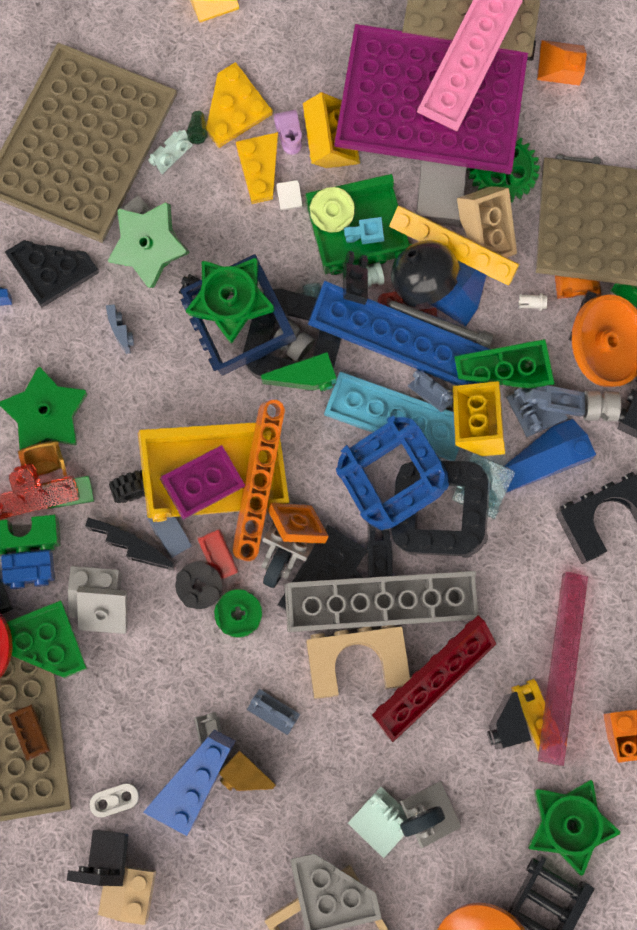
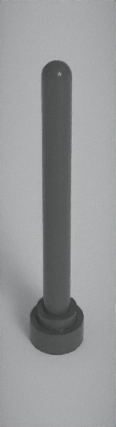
M391 301L389 303V307L473 340L484 347L489 348L492 343L493 333L484 330L477 333L399 302Z

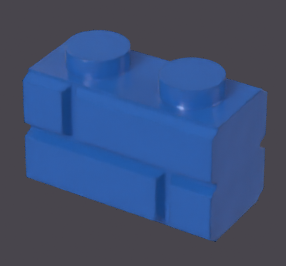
M50 550L1 556L3 584L10 586V589H23L25 584L34 583L35 587L48 586L49 581H55L54 558Z

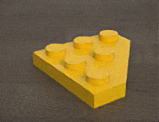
M236 62L217 74L206 126V132L216 146L220 148L273 115L272 109Z

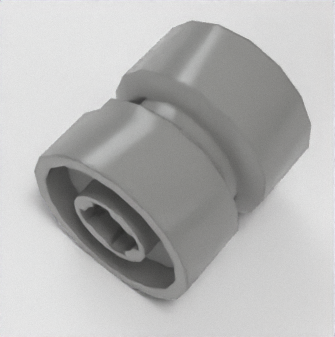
M288 320L297 340L279 349L282 351L287 350L289 357L296 362H300L312 348L315 339L305 331L301 333L300 327L291 320ZM281 327L275 334L274 338L284 334Z
M599 391L584 392L585 415L583 419L585 421H598L600 417L603 421L619 420L621 412L619 392L605 391L603 395Z

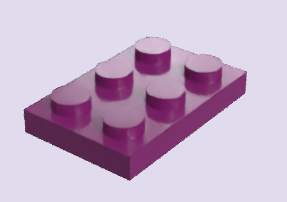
M222 445L160 477V481L183 520L245 487L243 480Z

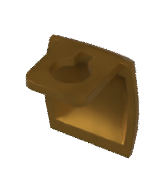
M58 441L39 443L17 451L24 478L48 474L58 469L62 470L63 476H67Z

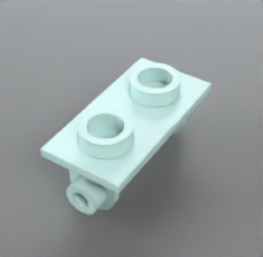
M185 130L174 131L164 142L165 148L160 146L150 154L148 161L151 165H156L161 174L193 146Z

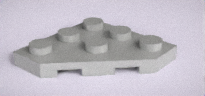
M315 853L290 859L305 930H341L382 919L376 893Z

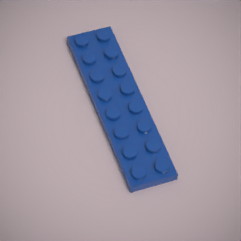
M324 281L321 286L308 325L420 371L424 370L430 375L457 386L481 382L458 380L454 356L491 350L371 299H368L365 305L343 299V288Z

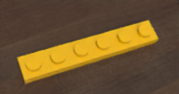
M403 206L397 207L389 226L419 242L432 240L444 244L452 251L458 261L506 285L511 284L520 265Z

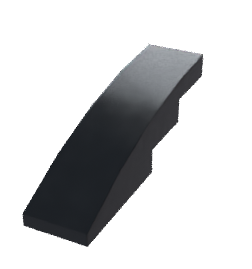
M87 518L85 527L89 531L107 535L106 542L108 545L127 549L126 557L128 560L172 571L175 570V565L172 561L135 535L111 524Z

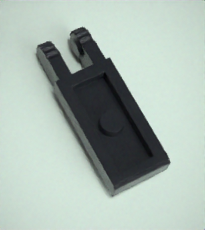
M348 251L343 268V299L363 305L368 300V269L366 268L368 257L366 255H361L358 265H353L354 252Z
M368 523V578L393 576L392 540H390L389 529L381 530L383 541H375V527Z

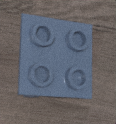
M519 388L514 391V394L506 398L526 437L568 419L566 414L542 410L538 408V404L525 402V393L532 389Z

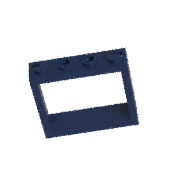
M253 254L231 266L234 267L253 258L258 260L256 254ZM259 260L258 282L266 298L274 306L275 311L273 313L284 334L223 363L203 319L197 317L189 319L194 330H199L202 338H199V342L203 350H209L211 358L208 361L213 371L218 370L221 376L297 340ZM202 280L180 290L184 297L180 300L185 311L201 291Z

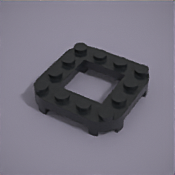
M273 289L285 315L309 321L317 300L316 297L285 289ZM273 312L251 320L243 353L271 340L276 322ZM320 330L313 357L328 353L334 370L342 338ZM267 354L245 366L254 377L261 379L262 374L297 362Z
M413 461L405 463L400 467L395 481L394 496L422 479ZM441 461L448 474L449 486H465L461 531L417 529L418 512L391 528L392 537L399 548L413 556L421 554L469 558L480 551L488 540L487 522L491 481L484 469L474 462Z

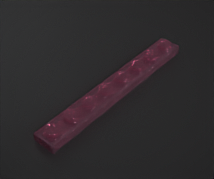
M564 572L562 575L538 753V762L556 766H564L588 583V576L571 572Z

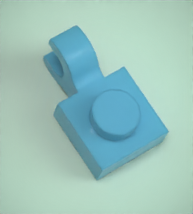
M381 217L359 220L360 226L344 228L346 243L355 242L360 238L362 244L384 241Z

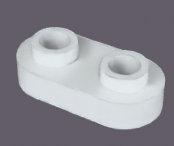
M122 784L101 791L91 798L90 810L97 817H107L130 809L138 803L139 791L132 784ZM126 791L131 793L129 801L123 799V793ZM103 799L108 803L106 809L99 807V802Z

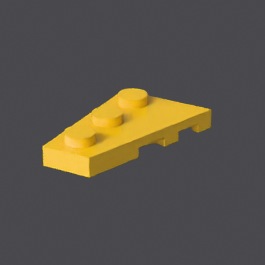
M278 132L235 142L251 204L273 200Z

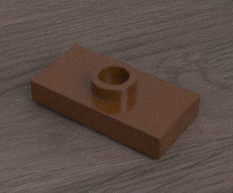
M32 704L9 714L26 761L51 751Z

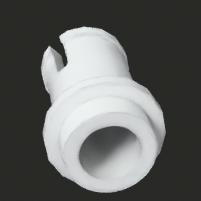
M543 293L539 295L519 294L518 307L519 309L531 308L542 311V309L547 308V295H543Z

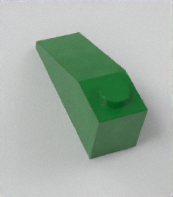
M328 353L261 375L262 383L265 385L313 391L320 389L321 392L333 388V384L337 380Z

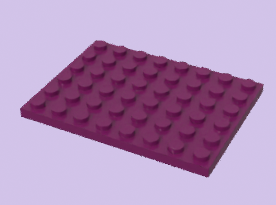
M355 24L334 147L511 174L528 53L499 48L458 131H455L417 112L453 40Z

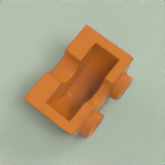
M555 275L557 299L573 298L580 295L585 296L588 291L596 293V296H601L600 281Z

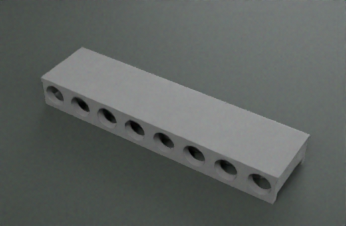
M421 160L416 213L435 223L451 224L459 227L461 221L457 198L464 196L466 167Z
M476 571L284 584L287 632L473 620L479 615L475 583Z

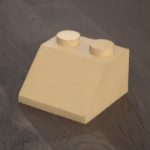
M125 866L123 887L103 886L98 915L121 922L145 925L149 918L157 870Z

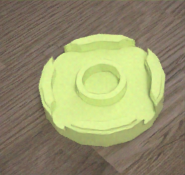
M336 187L324 188L313 197L310 204V216L314 224L321 230L339 232L352 222L355 209L354 202L351 196L343 189Z

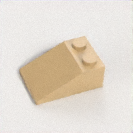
M491 186L457 198L460 221L468 239L505 257L517 254L509 188Z

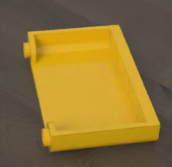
M256 423L139 430L138 441L147 517L152 518L153 522L166 521L167 517H179L180 514L160 481V477L221 445L245 484ZM269 428L263 430V437L266 440L271 438ZM279 440L267 509L270 503H289L281 440ZM261 451L258 455L261 463H265L267 460V454L264 451ZM260 474L254 477V483L258 487L263 483V478ZM244 488L194 515L240 511ZM253 497L250 500V507L255 510L259 502L256 497Z

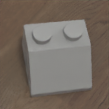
M71 566L68 584L69 617L78 618V587L120 590L122 573L114 569Z

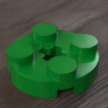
M241 589L231 590L219 599L214 609V618L217 626L225 635L233 638H244L258 629L262 620V608L258 599L249 592ZM237 607H240L241 611H245V615L241 617V620L231 616V613H234Z

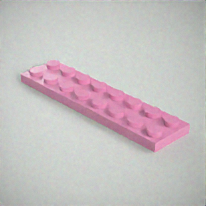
M473 0L418 108V113L458 131L523 0Z

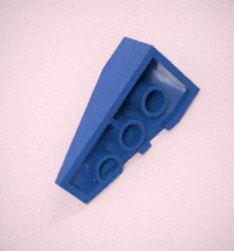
M458 261L461 270L456 278V286L448 295L431 304V306L466 327L478 310L487 275Z
M574 419L552 426L498 470L497 473L507 493L590 462L596 456V453L587 433Z

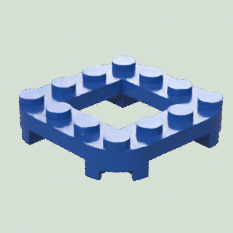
M389 417L386 419L388 423L352 447L346 445L341 450L342 454L336 468L337 475L342 479L358 507L361 517L379 530L389 529L398 525L437 500L449 487L447 471L427 437L414 420L406 417ZM402 444L422 479L383 503L364 468Z

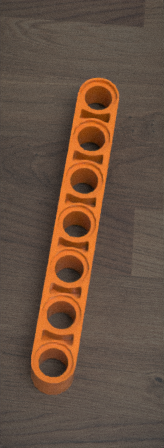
M278 400L263 402L258 409L245 487L243 489L233 543L234 556L243 561H252L259 553L285 413L283 404ZM269 405H273L276 409L274 417L269 416L267 413ZM265 428H269L271 431V438L269 440L263 437V430ZM261 451L267 454L265 463L259 461L258 455ZM257 474H260L263 478V483L259 487L254 483V477ZM253 497H256L259 502L255 510L250 507V500ZM249 520L254 523V530L251 533H248L245 529V525ZM244 544H248L250 552L244 557L241 554V547Z

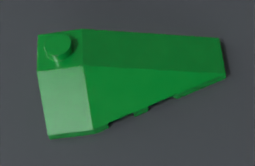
M545 339L454 356L458 380L481 383L499 381V385L527 389L554 385Z

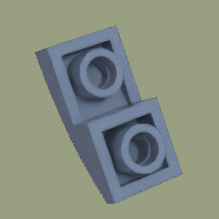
M115 304L106 305L108 320L114 336L126 354H130V346H134L133 333L128 332L127 326L123 325L122 313L117 311Z
M145 515L170 558L192 547L175 517H167V520L162 522H153L152 518H148Z

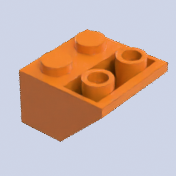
M637 710L603 714L607 739L617 763L636 761Z

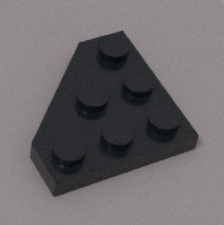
M26 240L5 251V254L41 308L99 273L87 252L70 251L65 250L63 247L47 244L44 246Z

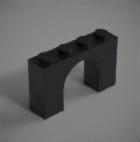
M634 472L621 477L622 481L614 484L613 481L601 487L602 491L596 494L593 491L580 497L582 501L575 504L573 501H570L560 506L561 511L556 516L582 565L607 552L594 525V513L598 505L604 502L620 503L631 512L637 523V474L635 475Z

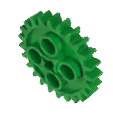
M523 138L518 139L515 145V158L511 174L467 168L468 171H471L468 178L474 179L472 187L479 185L478 191L491 186L509 188L511 203L514 201L515 196L521 200L523 193L528 195L530 188H534L535 181L539 177L538 171L540 166L536 165L539 158L533 157L535 150L528 151L530 144L522 145ZM513 174H519L521 178H516ZM492 178H497L500 182L496 183L492 181Z

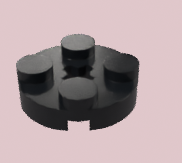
M195 561L189 563L176 576V593L188 608H208L218 601L223 592L224 580L222 574L215 566L213 567L208 562ZM198 578L200 582H205L202 592L194 588Z

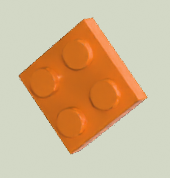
M270 503L268 512L284 542L326 543L329 536L312 505Z

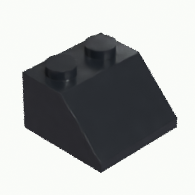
M517 692L504 696L489 724L490 731H487V737L490 745H494L495 749H502L531 741Z

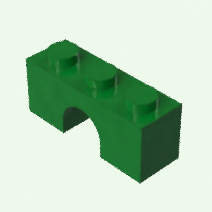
M55 514L31 517V530L23 537L13 535L11 522L0 520V557L7 555V552L16 551V553L31 552V549L54 551L55 547L61 546L59 518Z

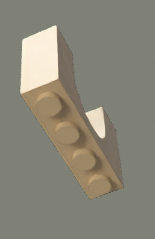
M387 625L382 626L380 630H372V627H363L358 629V633L349 634L348 630L334 632L335 636L325 637V633L310 635L311 639L306 640L314 699L339 695L335 672L336 658L342 650L352 645H364L376 652L382 664L385 689L402 687L410 679L402 627Z

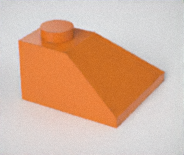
M541 40L537 80L580 86L586 67L587 53L584 45Z

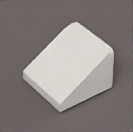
M298 180L276 184L280 211L302 207Z

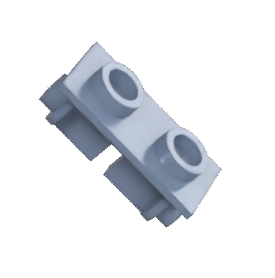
M416 370L413 377L415 380L408 385L411 390L441 413L453 403V394H451L449 389L446 390L426 375L424 370Z
M261 689L254 695L247 708L249 712L286 735L290 733L300 716L298 712Z

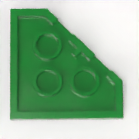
M62 601L7 622L12 636L11 656L63 678L88 669Z

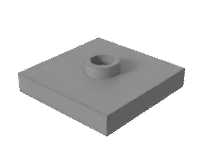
M78 587V630L126 634L127 591Z

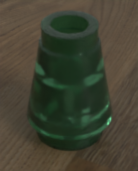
M194 111L191 114L186 131L188 140L192 144H202L208 137L205 115L201 111Z

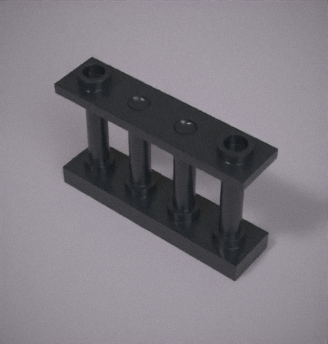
M540 855L536 859L533 857L526 868V871L529 873L508 912L530 930H549L519 911L525 899L528 898L558 917L560 922L556 930H574L595 888L582 881L579 885H573L545 868L543 865L546 858ZM538 875L570 894L572 900L568 907L564 906L562 908L531 889Z

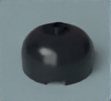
M432 240L420 241L408 246L397 256L391 269V283L404 304L416 307V304L428 302L431 305L443 299L453 290L457 284L456 278L461 268L452 251L444 244Z

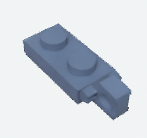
M547 385L525 393V402L538 404V408L542 410L579 417L585 415L584 392Z

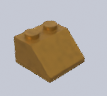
M238 751L219 772L222 776L219 781L229 791H232L233 788L236 791L270 790L276 786L241 751Z

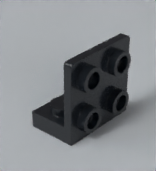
M93 830L88 866H79L78 871L68 870L67 881L96 886L123 887L129 835L126 833Z

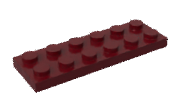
M479 615L472 621H469L461 632L451 638L445 647L430 658L428 663L416 671L385 703L378 706L372 717L392 743L497 645L486 622Z

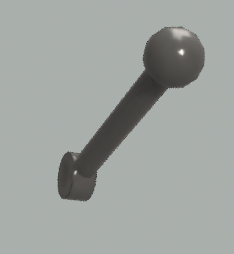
M557 154L555 159L577 162L601 163V159L597 156L590 159Z

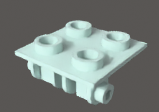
M380 787L348 824L384 858L404 836L400 824L408 818L403 807Z

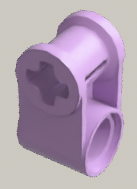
M290 110L274 114L276 130L284 152L290 155L297 154L302 147V133L297 111Z

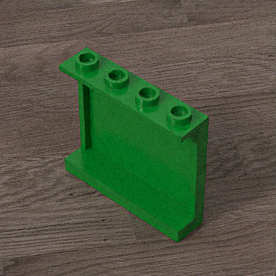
M392 174L335 186L346 191L354 202L353 220L347 227L360 226L359 220L381 217L384 241L362 244L360 238L355 242L346 243L344 229L339 232L321 230L314 224L310 216L311 201L317 192L321 190L306 193L305 203L325 275H339L343 273L345 257L348 251L354 252L353 265H358L361 255L368 257L367 265L378 262L382 265L387 260L396 259L405 248L412 245L409 244L407 235L389 227L398 207L393 189L394 179Z

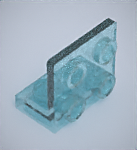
M472 453L469 461L480 465L491 481L488 517L495 519L499 512L500 503L515 475V471L486 457ZM456 486L452 500L463 505L465 486Z

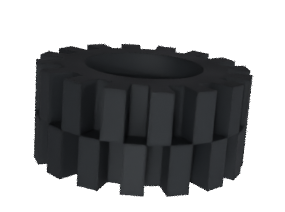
M136 470L133 473L129 472L109 482L115 503H126L127 501L131 502L134 499H139L142 496L145 497L142 470Z

